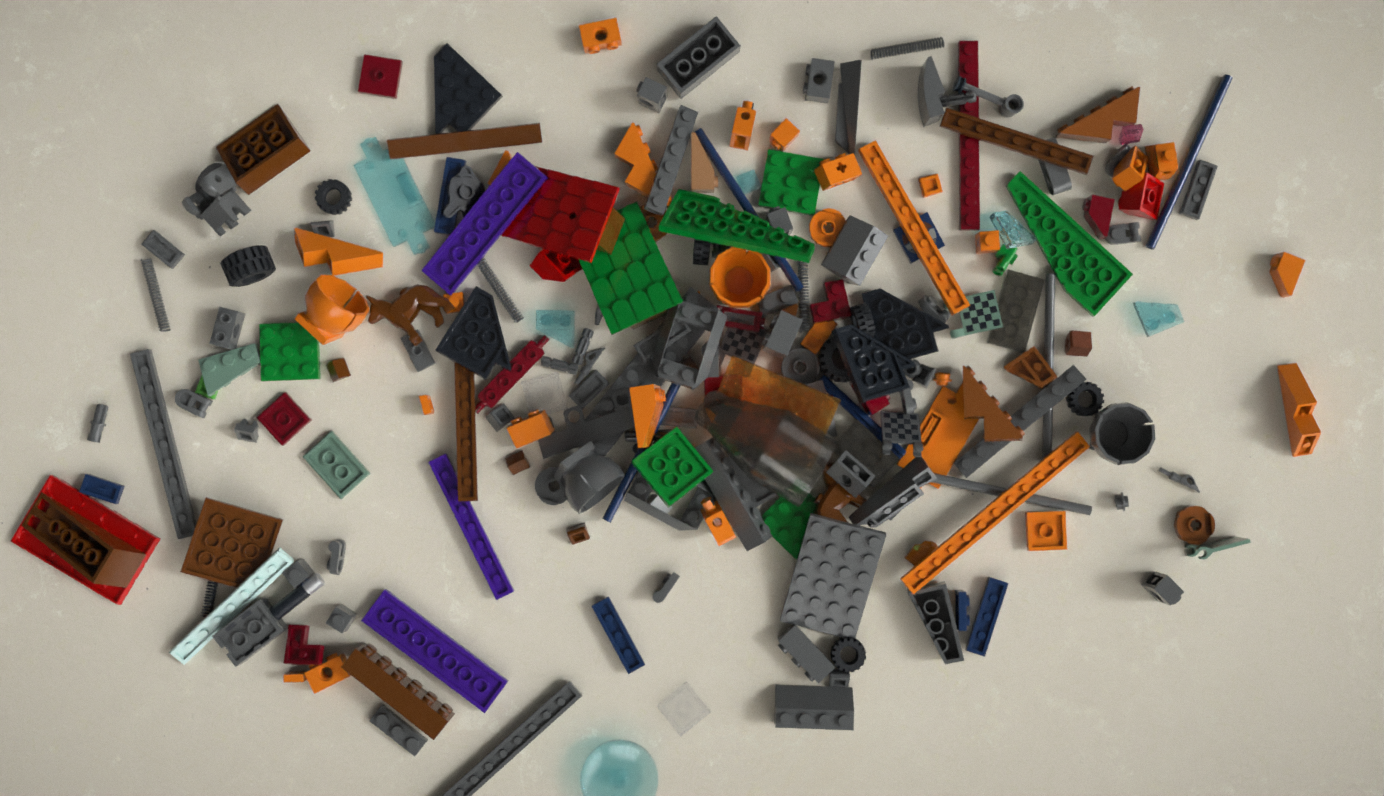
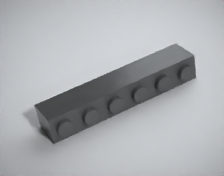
M712 437L695 447L697 452L714 471L705 481L746 551L765 543L772 537L770 528L764 523L760 511L754 506L750 494L743 487L740 477L733 470L730 460L721 449L720 443L715 437Z

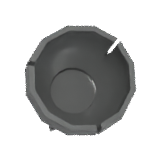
M1131 403L1110 404L1095 414L1089 428V450H1095L1101 458L1115 465L1134 464L1149 454L1156 439L1155 425L1145 424L1152 423L1153 420L1144 409Z
M591 441L564 459L554 475L558 482L564 481L565 497L578 514L584 513L604 499L619 485L625 476L620 466L611 458L594 454L595 446Z

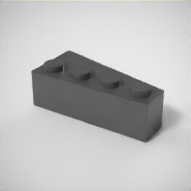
M945 581L925 585L915 594H912L907 589L945 665L964 661Z

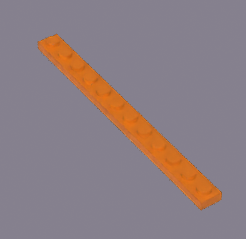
M1079 432L1073 433L904 574L900 580L912 594H915L1090 447Z

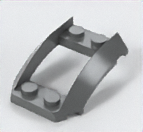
M684 301L669 308L652 359L656 377L693 390L709 376L727 316L719 310L716 312ZM675 321L711 332L700 369L663 358Z
M638 473L630 490L626 493L624 501L667 525L683 531L698 530L704 519L700 511L703 508L701 501L706 497H711L714 501L715 496L704 479L697 485V491L681 520L646 502L653 489L642 475Z

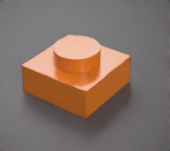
M457 292L451 296L443 294V297L447 298L455 307L454 310L447 314L460 312L465 304L464 293Z

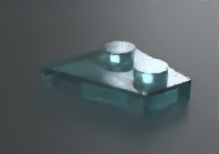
M1008 211L995 212L989 217L995 229L999 230V236L1007 249L1031 245L1036 241V238Z
M1141 301L1133 303L1147 337L1185 322L1177 304L1146 303Z
M536 310V329L568 347L574 348L575 311Z

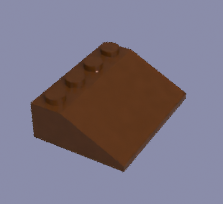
M279 104L269 109L216 147L235 183L248 195L311 151Z

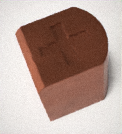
M1069 331L1065 339V354L1088 357L1092 350L1091 332Z

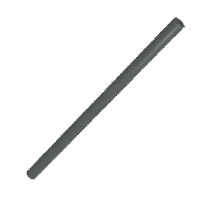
M1046 274L1044 359L1054 371L1055 274ZM1053 408L1043 415L1042 459L1052 452Z
M936 473L934 474L937 478L931 481L932 483L999 496L1008 489ZM1033 494L1025 501L1090 515L1092 512V506L1036 494Z

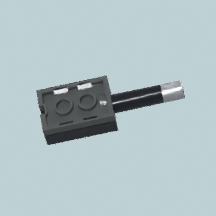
M315 573L273 606L267 598L258 600L212 637L221 648L226 647L229 651L226 655L235 667L243 664L288 629L282 617L325 585L324 579L320 574Z

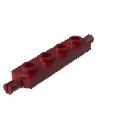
M543 335L537 342L530 340L510 361L511 372L503 368L478 394L480 401L475 405L477 414L485 406L492 409L545 354L542 347L550 340L546 335Z

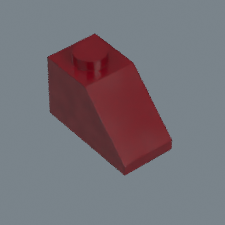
M1092 194L1083 202V217L1097 238L1104 239L1108 236L1115 199Z

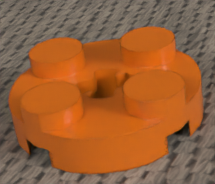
M826 208L812 217L809 224L811 239L816 244L822 247L832 246L846 222L841 212ZM830 223L831 227L834 228L833 232L826 233L823 225Z

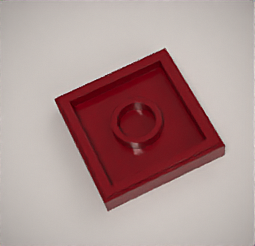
M284 392L257 417L282 446L287 444L312 421L287 392Z

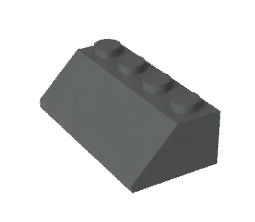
M775 684V727L854 730L853 688Z

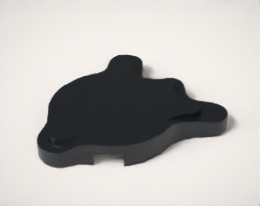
M462 166L459 172L448 182L446 191L448 202L442 211V215L445 218H451L459 210L464 218L485 192L483 182H480L470 166Z

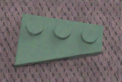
M255 343L198 360L207 395L209 397L216 394V391L228 386L231 381L260 364V355Z

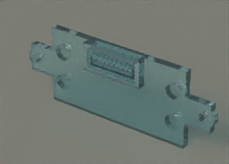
M376 137L365 139L360 145L367 159L355 164L354 167L393 247L408 241L414 255L424 253L430 246L423 233L433 229L435 222L404 158L390 159L389 150L383 151ZM373 143V146L368 147V144ZM419 244H422L421 249H418Z

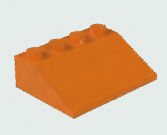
M655 384L630 387L638 448L650 447L663 409V402L666 401L665 390Z

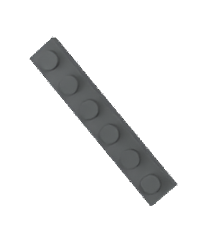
M683 105L679 107L644 207L645 210L660 216L664 214L698 115L697 111Z

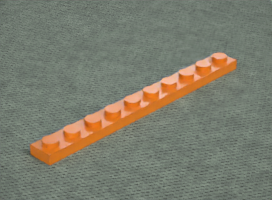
M876 140L859 148L858 152L951 315L953 316L970 306L968 300Z

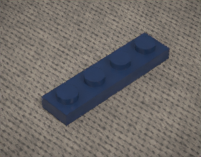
M446 157L434 227L435 233L450 235L455 229L458 212L451 218H445L442 215V211L448 202L446 194L448 182L459 172L462 166H466V160Z
M988 577L965 648L966 651L985 657L1009 583Z
M608 596L593 604L592 608L627 673L630 674L643 667L645 662L610 597Z

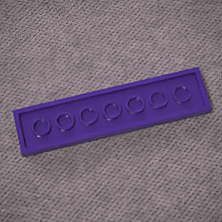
M517 152L421 271L451 296L548 177Z
M387 589L381 593L361 620L484 713L509 681Z

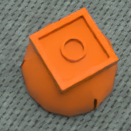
M731 247L718 254L709 269V285H711L710 288L717 300L731 308H749L762 301L761 299L765 297L771 286V269L762 254L750 250L746 252L745 249Z
M320 275L310 285L305 295L306 311L298 313L295 320L322 345L342 338L346 332L355 330L366 318L370 309L367 300L359 291L356 292L351 301L344 307L357 289L345 280L335 276Z

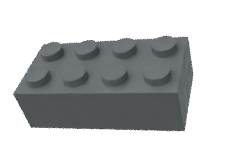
M716 16L657 63V71L682 99L740 52L741 45Z

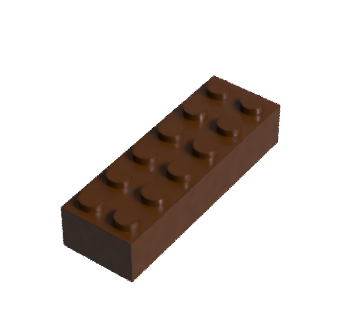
M364 643L355 648L341 668L434 740L455 715L452 712L453 709L448 704H442L438 701V697L433 692L424 690L422 688L423 685L419 681L410 679L404 669L396 668L391 664L392 660L377 653V649L373 645Z

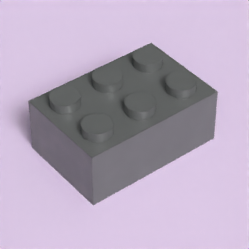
M782 310L779 314L775 313L769 325V328L772 330L771 332L767 331L761 343L764 346L762 351L785 359L788 356L803 319Z

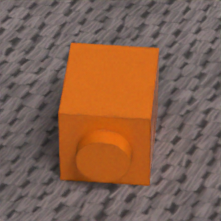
M786 118L771 133L770 143L775 149L784 151L798 137L800 130Z
M999 230L981 231L975 235L976 254L995 253L1000 250Z

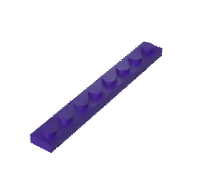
M444 454L428 462L495 599L498 600L514 592L471 501L458 502L457 473L448 455Z

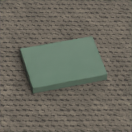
M330 431L303 456L340 499H343L371 474L333 431Z

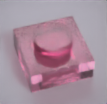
M1142 124L1122 126L1119 136L1120 144L1140 142L1144 130Z

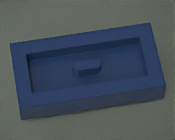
M85 474L79 492L113 504H119L125 486L92 474Z
M955 590V623L958 631H967V626L970 625V617L967 614V606L970 604V599L964 590Z

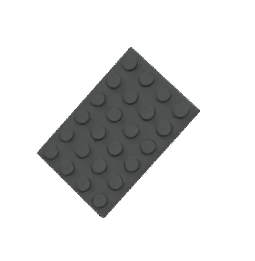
M810 513L780 621L840 637L856 638L885 542L886 532Z

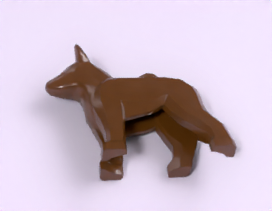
M419 284L402 289L399 293L400 296L393 302L377 300L366 295V298L371 303L368 322L375 324L381 319H387L393 326L405 331L414 346L423 341L412 325L420 310L433 316L435 326L439 328L444 323L439 307H442L446 314L455 309L447 298L439 295L432 288Z
M819 460V463L815 462L816 467L822 474L826 489L823 494L819 493L814 500L816 506L813 514L848 522L839 510L847 504L859 508L867 500L860 495L856 498L853 497L826 473L833 463L826 464L823 460Z

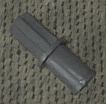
M97 405L93 421H90L91 429L87 438L88 441L100 443L103 428L106 426L104 423L108 412L107 405Z

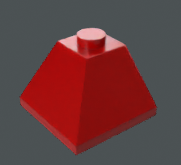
M1145 172L1143 180L1127 191H1122L1118 201V210L1127 215L1157 220L1165 183Z
M546 249L540 251L529 265L543 280L559 282L567 281L583 269L579 259Z

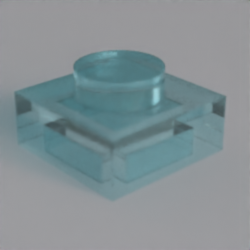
M754 169L736 177L745 195L761 188Z

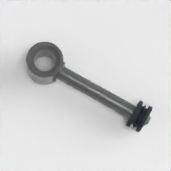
M958 76L953 83V91L956 90L958 93H961L962 90L966 92L974 91L976 96L999 105V112L1004 117H1012L1024 107L1023 99L1017 94L1001 98L967 84L966 78H961V76ZM1009 102L1013 104L1014 110L1009 107Z

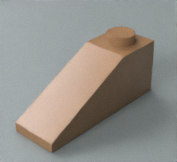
M691 132V191L714 193V188H718V176H714V169L696 133Z

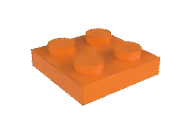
M1065 511L1025 512L1027 551L1067 550Z

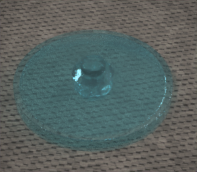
M621 739L607 741L596 747L586 758L580 777L583 796H655L658 787V770L652 756L639 744Z

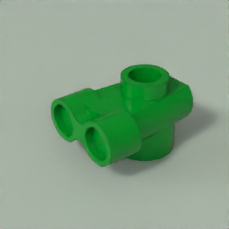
M1002 244L1000 250L995 255L1000 260L992 270L995 275L1002 276L1008 265L1014 263L1018 257L1015 254L1018 248L1011 244L1009 247Z

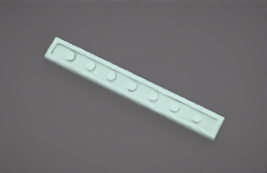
M279 547L179 641L169 653L185 665L213 638L212 636L231 622L294 562V559Z

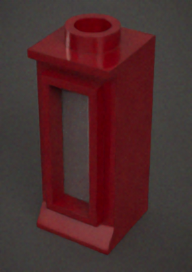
M717 305V308L727 316L724 327L759 333L760 329H764L765 318L762 317L763 312Z

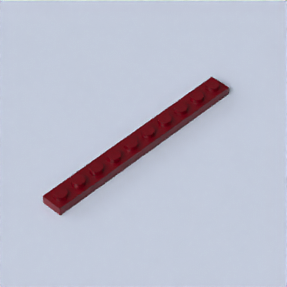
M959 41L958 76L966 78L967 84L979 88L978 41ZM976 96V102L958 105V111L979 118V97ZM959 134V231H979V140Z

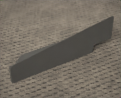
M862 60L840 63L842 83L838 85L835 142L848 155L852 153L855 155Z
M922 456L915 457L849 516L851 523L859 526L868 525L870 528L878 527L924 495L920 487L930 483L937 477Z

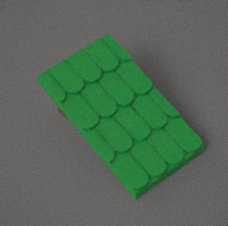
M637 201L617 210L625 220L612 254L596 250L592 263L579 260L611 335L629 327L634 330L666 315L667 309L683 302Z

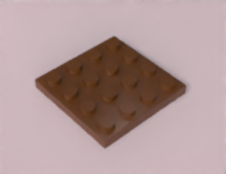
M206 497L180 572L237 588L271 556L283 519Z

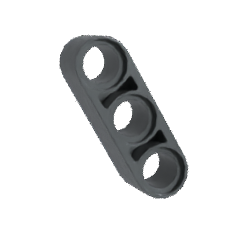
M1054 137L1047 139V141L1058 144ZM1038 160L1051 195L1072 189L1071 179L1066 168Z

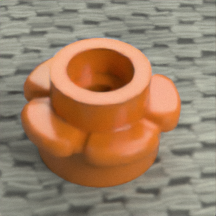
M936 372L935 378H933L934 381H937L936 385H948V382L952 381L950 379L951 374L946 372Z

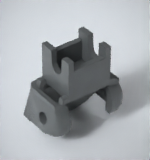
M222 161L207 166L196 181V193L190 197L187 196L182 201L183 207L189 213L201 220L204 219L220 237L226 233L222 228L224 223L230 229H233L239 224L237 222L239 219L237 215L239 213L245 216L252 211L235 192L237 184L226 164Z

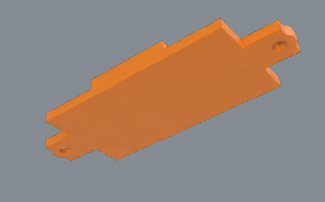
M963 382L956 393L942 386L920 424L921 441L923 444L921 456L936 474H948L979 420L964 419ZM908 444L905 449V455L899 459L897 465L901 468H904L915 458L913 456V444ZM928 483L937 489L941 486V484Z

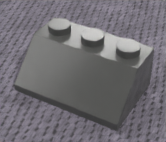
M849 215L821 265L849 284L860 286L887 240L888 235L875 226Z

